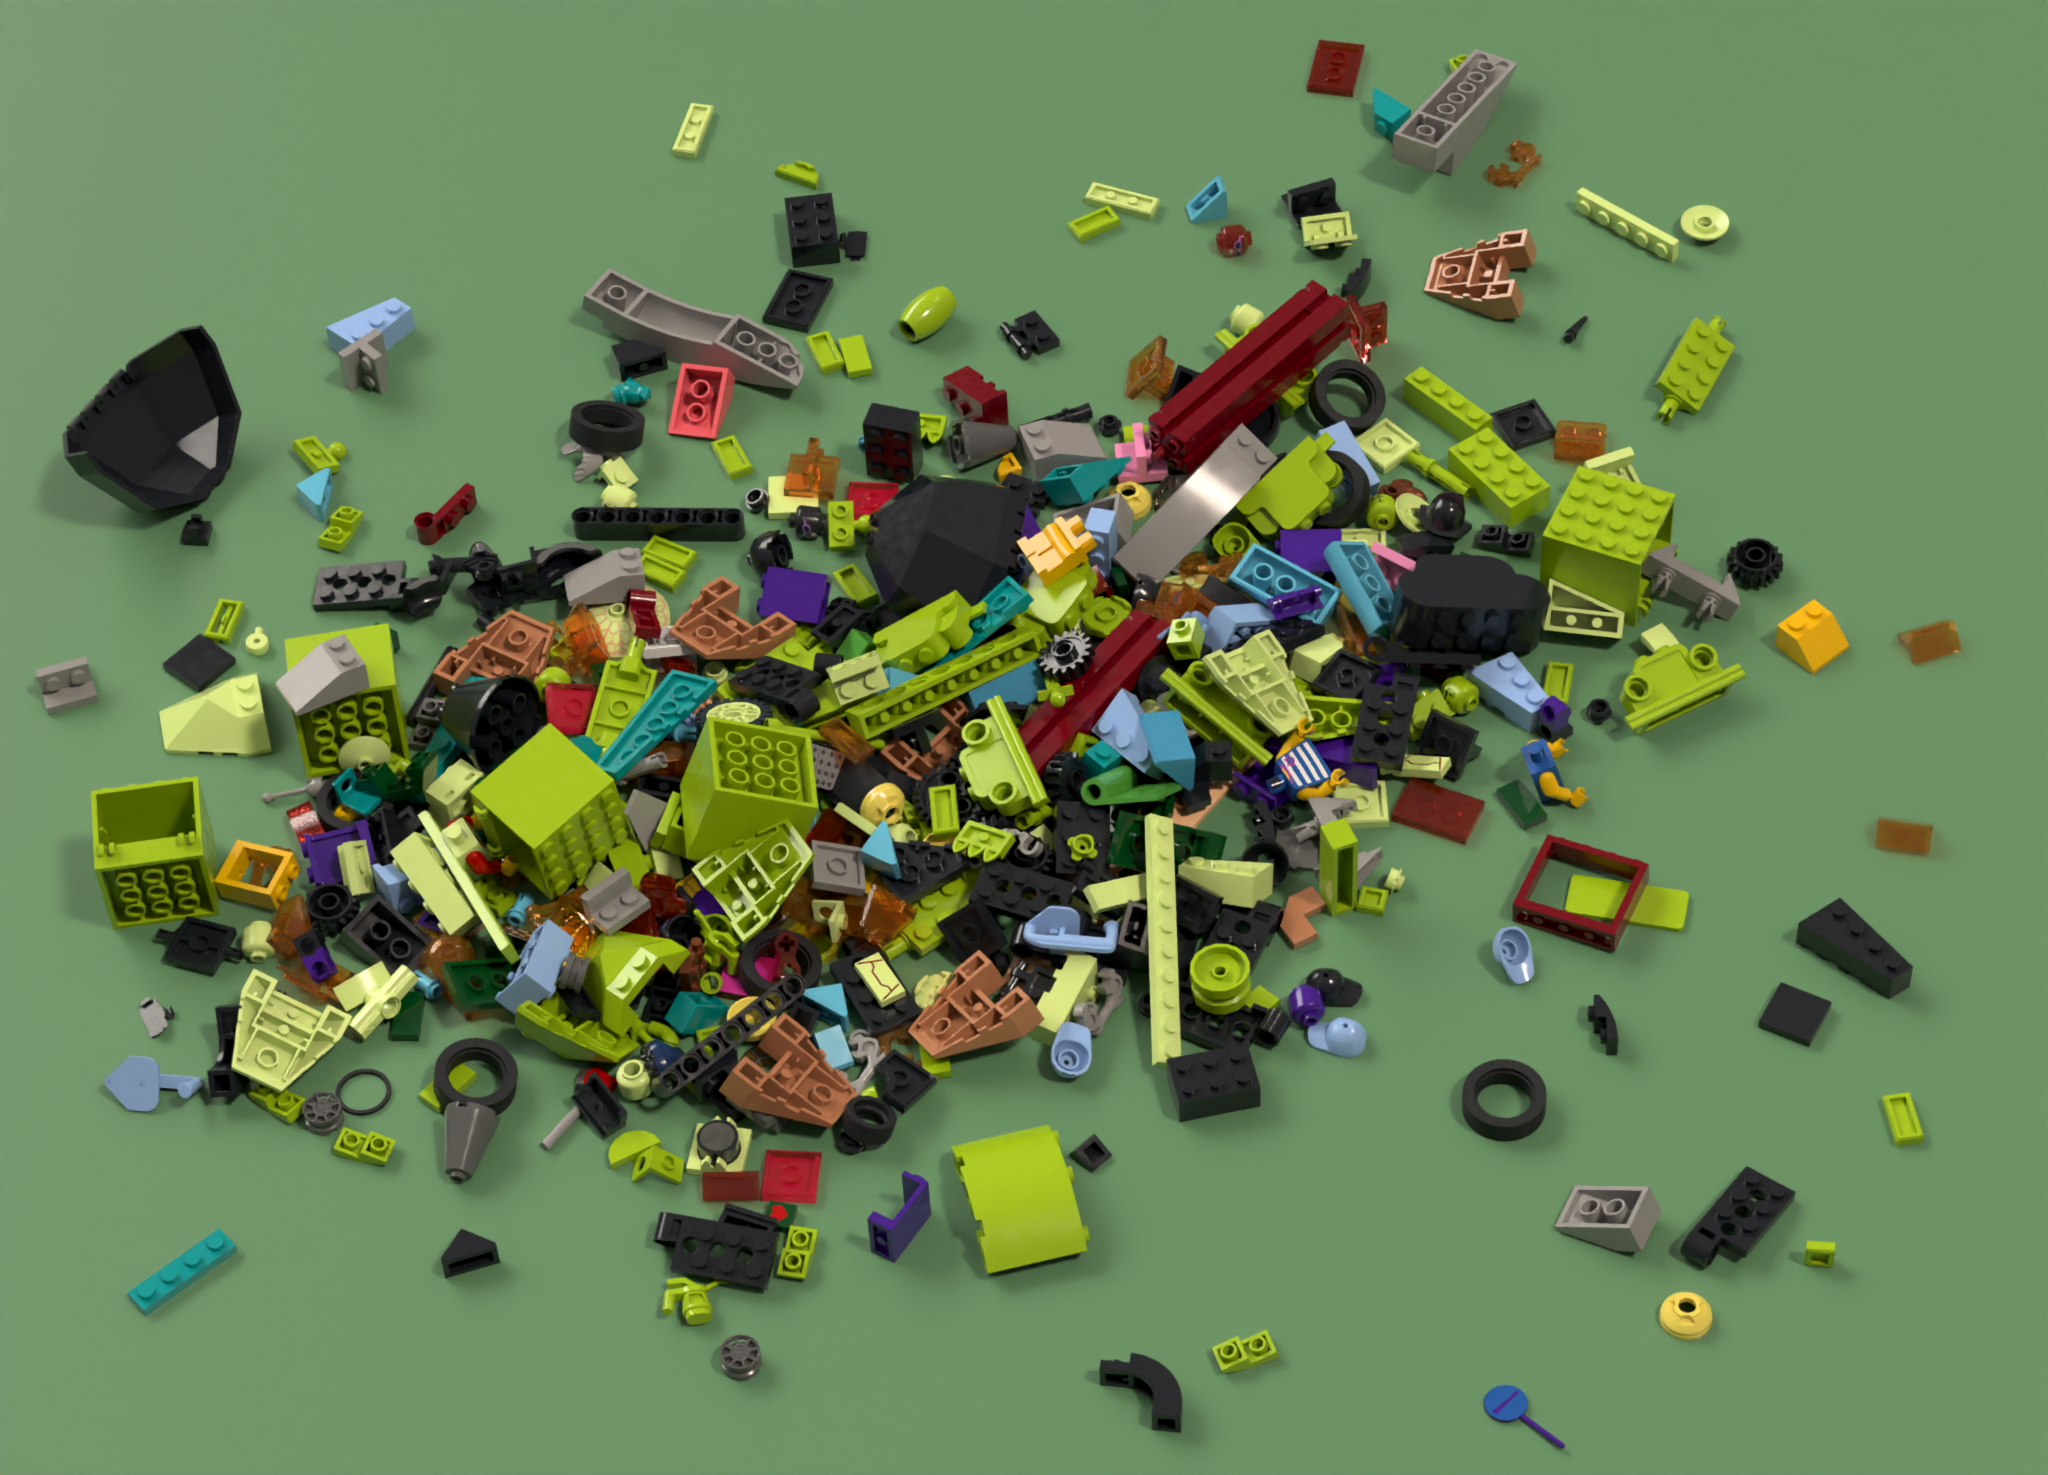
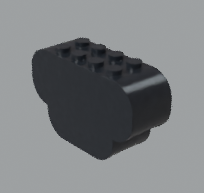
M1428 554L1417 559L1414 571L1406 572L1399 577L1388 627L1392 636L1397 641H1403V645L1415 649L1527 652L1534 650L1539 645L1551 597L1543 583L1533 577L1516 574L1514 569L1501 559L1480 555Z

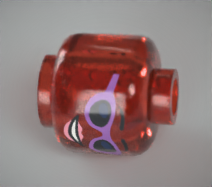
M1242 224L1223 226L1220 232L1216 233L1218 251L1222 252L1226 257L1246 254L1248 246L1252 245L1251 232L1246 231Z

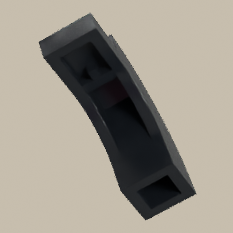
M240 1004L219 1005L215 1007L219 1053L216 1064L207 1070L211 1098L237 1096L243 1092L249 1080L248 1077L231 1070L239 1008H242Z
M1131 1353L1130 1362H1122L1117 1359L1100 1360L1099 1377L1101 1386L1132 1388L1144 1393L1153 1404L1151 1414L1152 1430L1181 1433L1183 1420L1182 1394L1174 1375L1164 1365L1153 1358L1136 1353Z

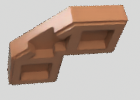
M1313 886L1289 896L1282 918L1280 932L1294 950L1318 939V933L1307 918L1326 910V903Z

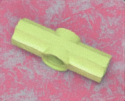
M401 965L382 987L376 986L369 990L365 998L366 1005L349 1022L347 1027L364 1041L384 1018L391 1019L398 1014L401 1008V999L418 982V977L408 967Z

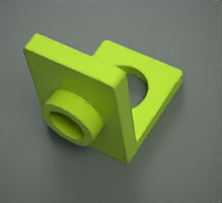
M652 1145L635 1158L631 1181L636 1183L649 1172H652L678 1185L682 1180L684 1159ZM646 1159L644 1167L639 1171L642 1162Z

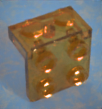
M1558 421L1555 432L1554 459L1585 462L1605 455L1607 425L1592 422Z
M303 961L300 962L296 971L280 963L276 967L283 972L282 978L309 991L326 1002L330 998L340 1002L333 988L352 978L355 974L335 963L338 973L318 984L311 978Z

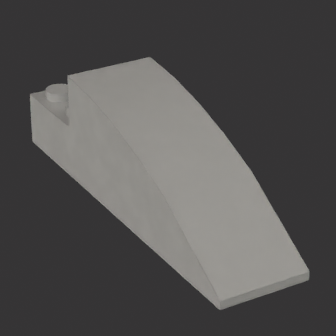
M1475 49L1394 133L1391 158L1403 164L1416 166L1427 172L1434 173L1436 170L1451 175L1471 150L1493 115L1518 63Z
M1241 423L1111 559L1136 584L1140 580V578L1136 577L1138 572L1149 575L1158 582H1161L1257 483L1261 475L1277 460V457Z

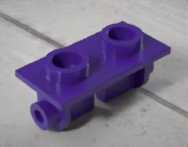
M1314 584L1301 590L1280 596L1275 595L1273 598L1266 599L1275 621L1324 607L1319 598L1322 595V590L1320 586H1315Z

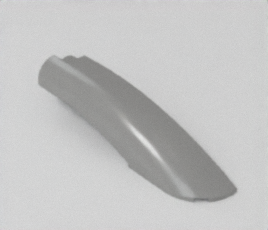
M608 268L584 295L582 309L602 319V327L627 340L635 339L664 348L667 358L675 362L729 368L736 377L735 380L762 386L797 389L802 381L804 366L799 358L798 350L782 336L738 313L732 316L688 305L653 291L611 268Z

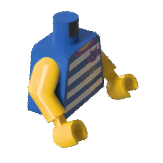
M1308 718L1299 720L1297 725L1299 731L1292 733L1275 758V777L1266 781L1268 790L1272 795L1285 790L1292 801H1308L1307 798L1329 796L1336 791L1337 786L1345 788L1349 785V780L1346 778L1339 781V778L1345 774V771L1336 769L1331 773L1310 738L1305 739V735H1312L1316 731L1315 725H1311L1305 731L1304 726L1309 721Z
M1559 738L1553 744L1546 742L1545 739H1534L1523 746L1521 752L1542 804L1558 799L1562 801L1569 800L1575 807H1580L1589 799L1584 795L1586 791L1582 787H1577L1572 793L1570 789L1564 788L1553 757L1559 759L1569 751L1562 746L1565 743L1564 739Z

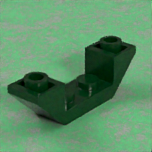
M432 750L424 753L420 751L413 755L410 759L411 763L404 770L407 776H396L386 762L375 765L373 763L368 764L361 770L362 775L355 784L359 788L389 803L423 795L437 778L438 753Z

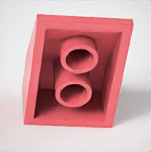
M681 364L668 434L717 439L732 399L736 379L729 368Z

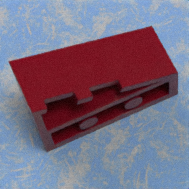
M968 365L943 377V397L947 402H951L956 407L961 417L964 416L968 421L1009 426L1007 391L1004 389L998 391L995 389V383L992 381L986 383L983 381V375Z

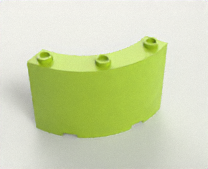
M1047 1124L950 1146L956 1174L962 1187L965 1186V1194L971 1216H974L975 1222L979 1221L981 1230H977L976 1235L983 1266L988 1274L1087 1251L1086 1243L1090 1242V1235L1087 1225L1082 1226L1071 1184L1075 1182L1071 1166L1066 1167L1060 1150V1139L1057 1130L1052 1131L1051 1127Z

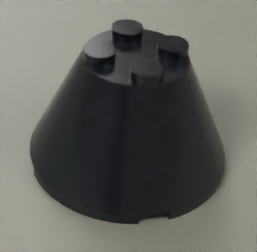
M509 674L463 684L455 683L450 689L444 706L439 709L438 719L442 721L444 729L476 768L487 774L495 764L503 761L511 750L518 748L523 742H528L537 734L541 716L537 715V702H541L539 691L531 679L520 674Z

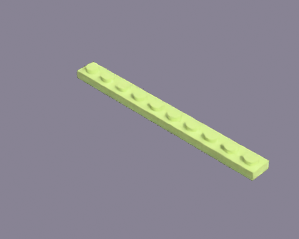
M1150 813L1144 817L1152 1065L1166 1068V1059L1181 1056L1173 819Z

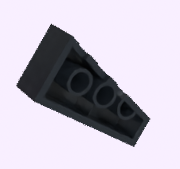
M1841 898L1836 899L1798 923L1796 944L1803 948L1805 946L1815 951L1816 956L1823 960L1827 958L1839 965V970L1846 974L1852 973L1860 978L1859 982L1885 998L1891 999L1910 987L1913 966Z

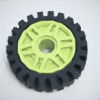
M735 697L734 700L727 698L724 699V702L717 700L714 701V705L709 703L705 705V708L702 707L699 709V712H696L695 727L697 740L708 716L763 726L766 718H773L771 706L767 705L764 701L760 702L759 699L751 701V698L747 697L743 700L740 697Z

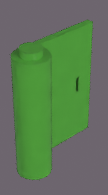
M1122 765L1084 782L1081 787V795L1083 800L1090 805L1146 801L1162 802L1166 800L1165 797L1184 789V787L1178 782L1138 785L1134 769L1130 766Z

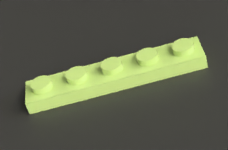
M1583 187L1577 191L1575 210L1581 214L1590 217L1601 225L1608 227L1671 263L1678 258V239Z

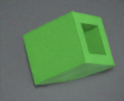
M851 629L835 654L843 655L844 661L868 652L876 651L877 646L873 643V638L868 633Z

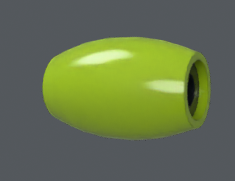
M944 286L929 289L917 296L904 309L898 320V327L902 334L910 341L915 342L924 339L945 325L957 307V300L953 293Z

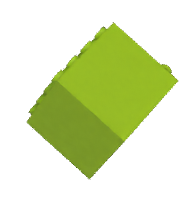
M1578 466L1542 535L1539 581L1548 590L1549 580L1552 578L1625 612L1624 624L1635 627L1642 612L1643 618H1645L1653 604L1650 596L1655 580L1641 573L1642 564L1649 553L1672 545L1676 494ZM1678 548L1675 551L1674 558L1678 554Z
M389 623L284 639L288 672L320 643L344 634L364 661L370 688L300 716H296L292 710L307 778L343 772L344 770L338 761L339 750L347 741L359 736H373L383 740L390 748V762L396 764L400 758L410 760L404 700Z
M708 716L680 784L686 858L702 861L711 852L717 849L725 850L735 845L734 842L741 838L745 841L758 835L757 831L786 818L789 819L805 841L819 808L810 735Z
M551 723L546 725L470 791L474 802V812L477 819L481 821L488 841L487 847L492 858L500 860L506 858L507 855L514 856L516 858L514 863L520 865L517 870L551 901L557 896L564 894L569 885L577 878H582L592 865L597 861L603 860L608 851L616 844L622 843L630 833L614 779Z
M198 776L167 781L159 780L138 785L130 784L123 787L102 788L91 791L94 870L113 930L185 920L186 916L203 918L220 915L219 891L214 882L217 877L215 836Z

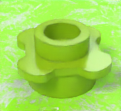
M1080 834L1068 839L1067 845L1071 847V858L1074 861L1079 862L1084 858L1094 859L1097 856V850L1094 849V841L1091 835Z

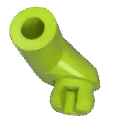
M656 1021L650 1023L648 1027L649 1034L662 1038L664 1043L673 1047L679 1045V1038L671 1027Z

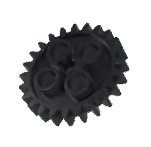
M951 761L950 767L946 768L943 763H940V770L937 771L931 767V775L922 773V780H916V788H913L912 805L914 807V814L919 815V822L926 821V828L932 827L929 788L955 784L960 831L968 820L980 823V821L982 822V817L988 820V816L994 815V810L984 809L979 801L973 802L967 788L971 787L969 781L964 782L958 768L962 767V764L959 767H955V763Z

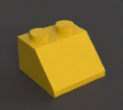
M1814 599L1777 625L1775 646L1812 675L1849 649V643L1833 613Z

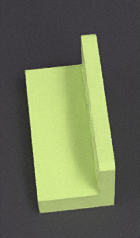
M366 840L349 841L338 846L337 850L344 886H349L352 896L376 892Z

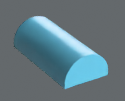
M1331 542L1324 550L1323 555L1367 635L1376 633L1389 640L1391 632L1388 627V621L1395 595L1365 542Z
M1256 543L1252 544L1228 578V585L1268 606L1266 599L1273 598L1275 595L1280 596L1301 590L1313 584L1320 586L1322 595L1319 598L1324 607L1293 617H1295V620L1301 621L1312 620L1313 623L1323 624L1324 627L1333 615L1343 591Z

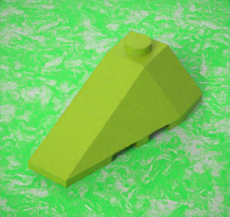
M1303 695L1314 719L1311 723L1304 726L1305 731L1311 725L1316 726L1315 733L1305 735V739L1310 738L1311 741H1319L1355 734L1361 699ZM1387 718L1378 719L1381 724L1387 725L1391 723ZM1296 729V730H1293V731L1287 733V734H1286L1287 738H1289L1294 731H1299V730Z

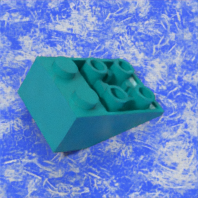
M1128 456L1056 467L1040 483L1054 506L1066 505V507H1069L1075 503L1083 505L1094 498L1093 494L1097 490H1101L1109 485V480L1113 476L1122 473L1126 469L1125 465L1132 458Z

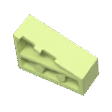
M1550 578L1548 592L1551 602L1544 630L1622 639L1625 612Z
M1189 857L1188 860L1178 866V874L1224 897L1222 904L1253 908L1258 900H1265L1273 892L1274 863L1204 860L1202 857Z
M1065 951L1064 954L1067 956V961L1062 970L1056 969L1053 974V978L1057 980L1049 993L1044 991L1036 1006L1045 1020L1029 1032L1030 1038L1052 1047L1061 1024L1064 1022L1076 1023V1018L1073 1016L1076 1004L1078 1002H1095L1099 996L1096 988L1098 984L1097 958L1080 951Z

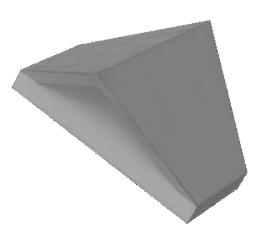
M634 789L624 813L628 815L645 851H647L668 803Z

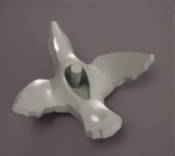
M570 442L562 447V453L565 456L573 453L583 454V460L577 466L574 474L575 482L594 472L603 463V459L615 461L619 457H623L620 452L597 451L586 448L576 442Z

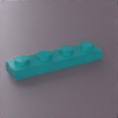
M217 1229L127 1293L128 1297L147 1316L237 1252L236 1245L220 1229Z

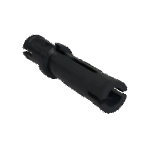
M1086 403L1071 409L1064 408L1057 414L1029 423L1040 420L1077 423L1093 418V412L1090 404Z

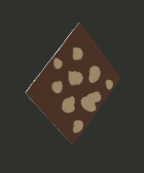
M509 924L500 925L506 934L527 941L532 935L530 931Z

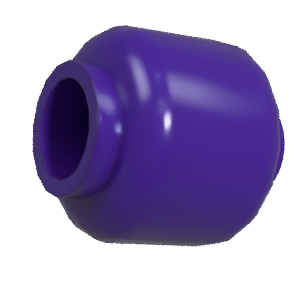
M1299 985L1289 994L1287 1006L1294 1023L1307 1027L1314 1026L1325 1015L1324 1001L1317 988L1310 985Z

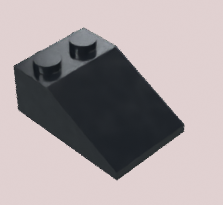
M379 894L342 930L337 939L357 959L370 967L382 961L391 976L401 965L408 967L414 973L438 949L435 944Z

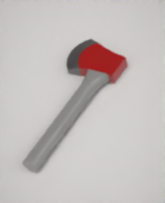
M597 1063L585 1066L576 1077V1085L580 1083L583 1086L587 1083L588 1076L596 1072L611 1092L618 1086L617 1079L606 1073ZM576 1105L542 1140L540 1146L545 1151H548L582 1114Z

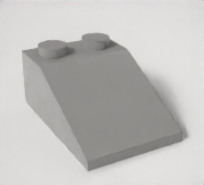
M1040 420L1019 426L1020 449L1036 481L1046 477L1056 467L1106 460V456L1090 424Z
M1121 493L1054 513L1052 523H1056L1055 519L1060 516L1066 522L1076 515L1084 523L1091 507L1116 511L1117 552L1131 538L1134 512Z
M626 547L621 550H613L563 575L569 606L626 602L630 588L645 590V574L639 548Z
M344 634L320 643L276 682V687L296 716L370 688L366 665Z
M1575 1185L1555 1228L1562 1233L1614 1251L1642 1252L1661 1209L1650 1187Z

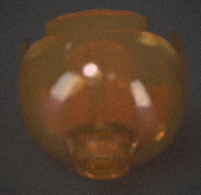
M449 933L441 934L433 938L426 945L422 957L423 969L426 976L439 980L443 988L449 989L440 970L442 964L450 961L475 960L476 953L470 941L463 936L457 934L450 936Z

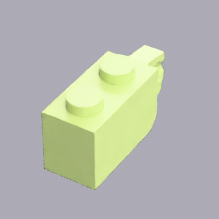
M1330 633L1293 649L1289 657V661H1291L1289 671H1293L1296 676L1312 683L1338 650L1343 649L1345 639Z

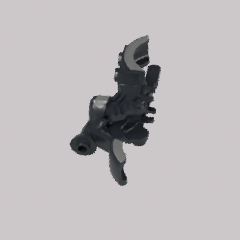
M482 541L475 542L472 545L468 557L442 558L439 555L431 554L432 560L428 561L430 576L414 581L403 590L405 611L412 617H419L430 610L437 609L441 604L442 595H446L456 574L463 572L472 574L475 581L467 588V596L474 600L482 613H487L491 617H495L498 614L499 606L502 605L511 607L512 603L517 602L523 605L526 601L561 595L566 598L564 581L559 585H551L558 579L563 578V575L603 556L602 551L592 545L580 542H563L540 550H534V546L529 547L531 560L506 566L502 565L498 554H495Z

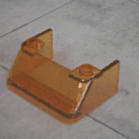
M801 876L786 897L781 914L806 927L805 931L807 933L821 936V933L830 934L829 925L814 920L812 901H844L845 913L848 916V927L843 931L842 936L867 939L872 944L883 946L884 942H890L915 920L918 909L875 884H872L869 896L865 897L811 888L810 880ZM828 907L820 908L821 915L825 918H830L833 911Z

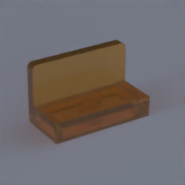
M1338 605L1337 627L1341 637L1345 639L1344 646L1346 651L1358 657L1365 656L1362 650V643L1368 636L1356 614L1347 616L1343 605ZM1371 642L1368 651L1376 654L1374 644Z
M1941 620L1897 634L1900 644H1908L1913 664L1961 650L1954 620Z
M1879 816L1875 845L1929 853L1933 824Z

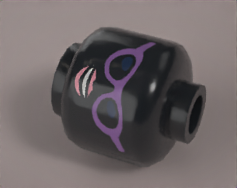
M799 505L795 513H790L789 528H793V533L796 537L817 539L820 534H824L826 514H822V510L819 507Z

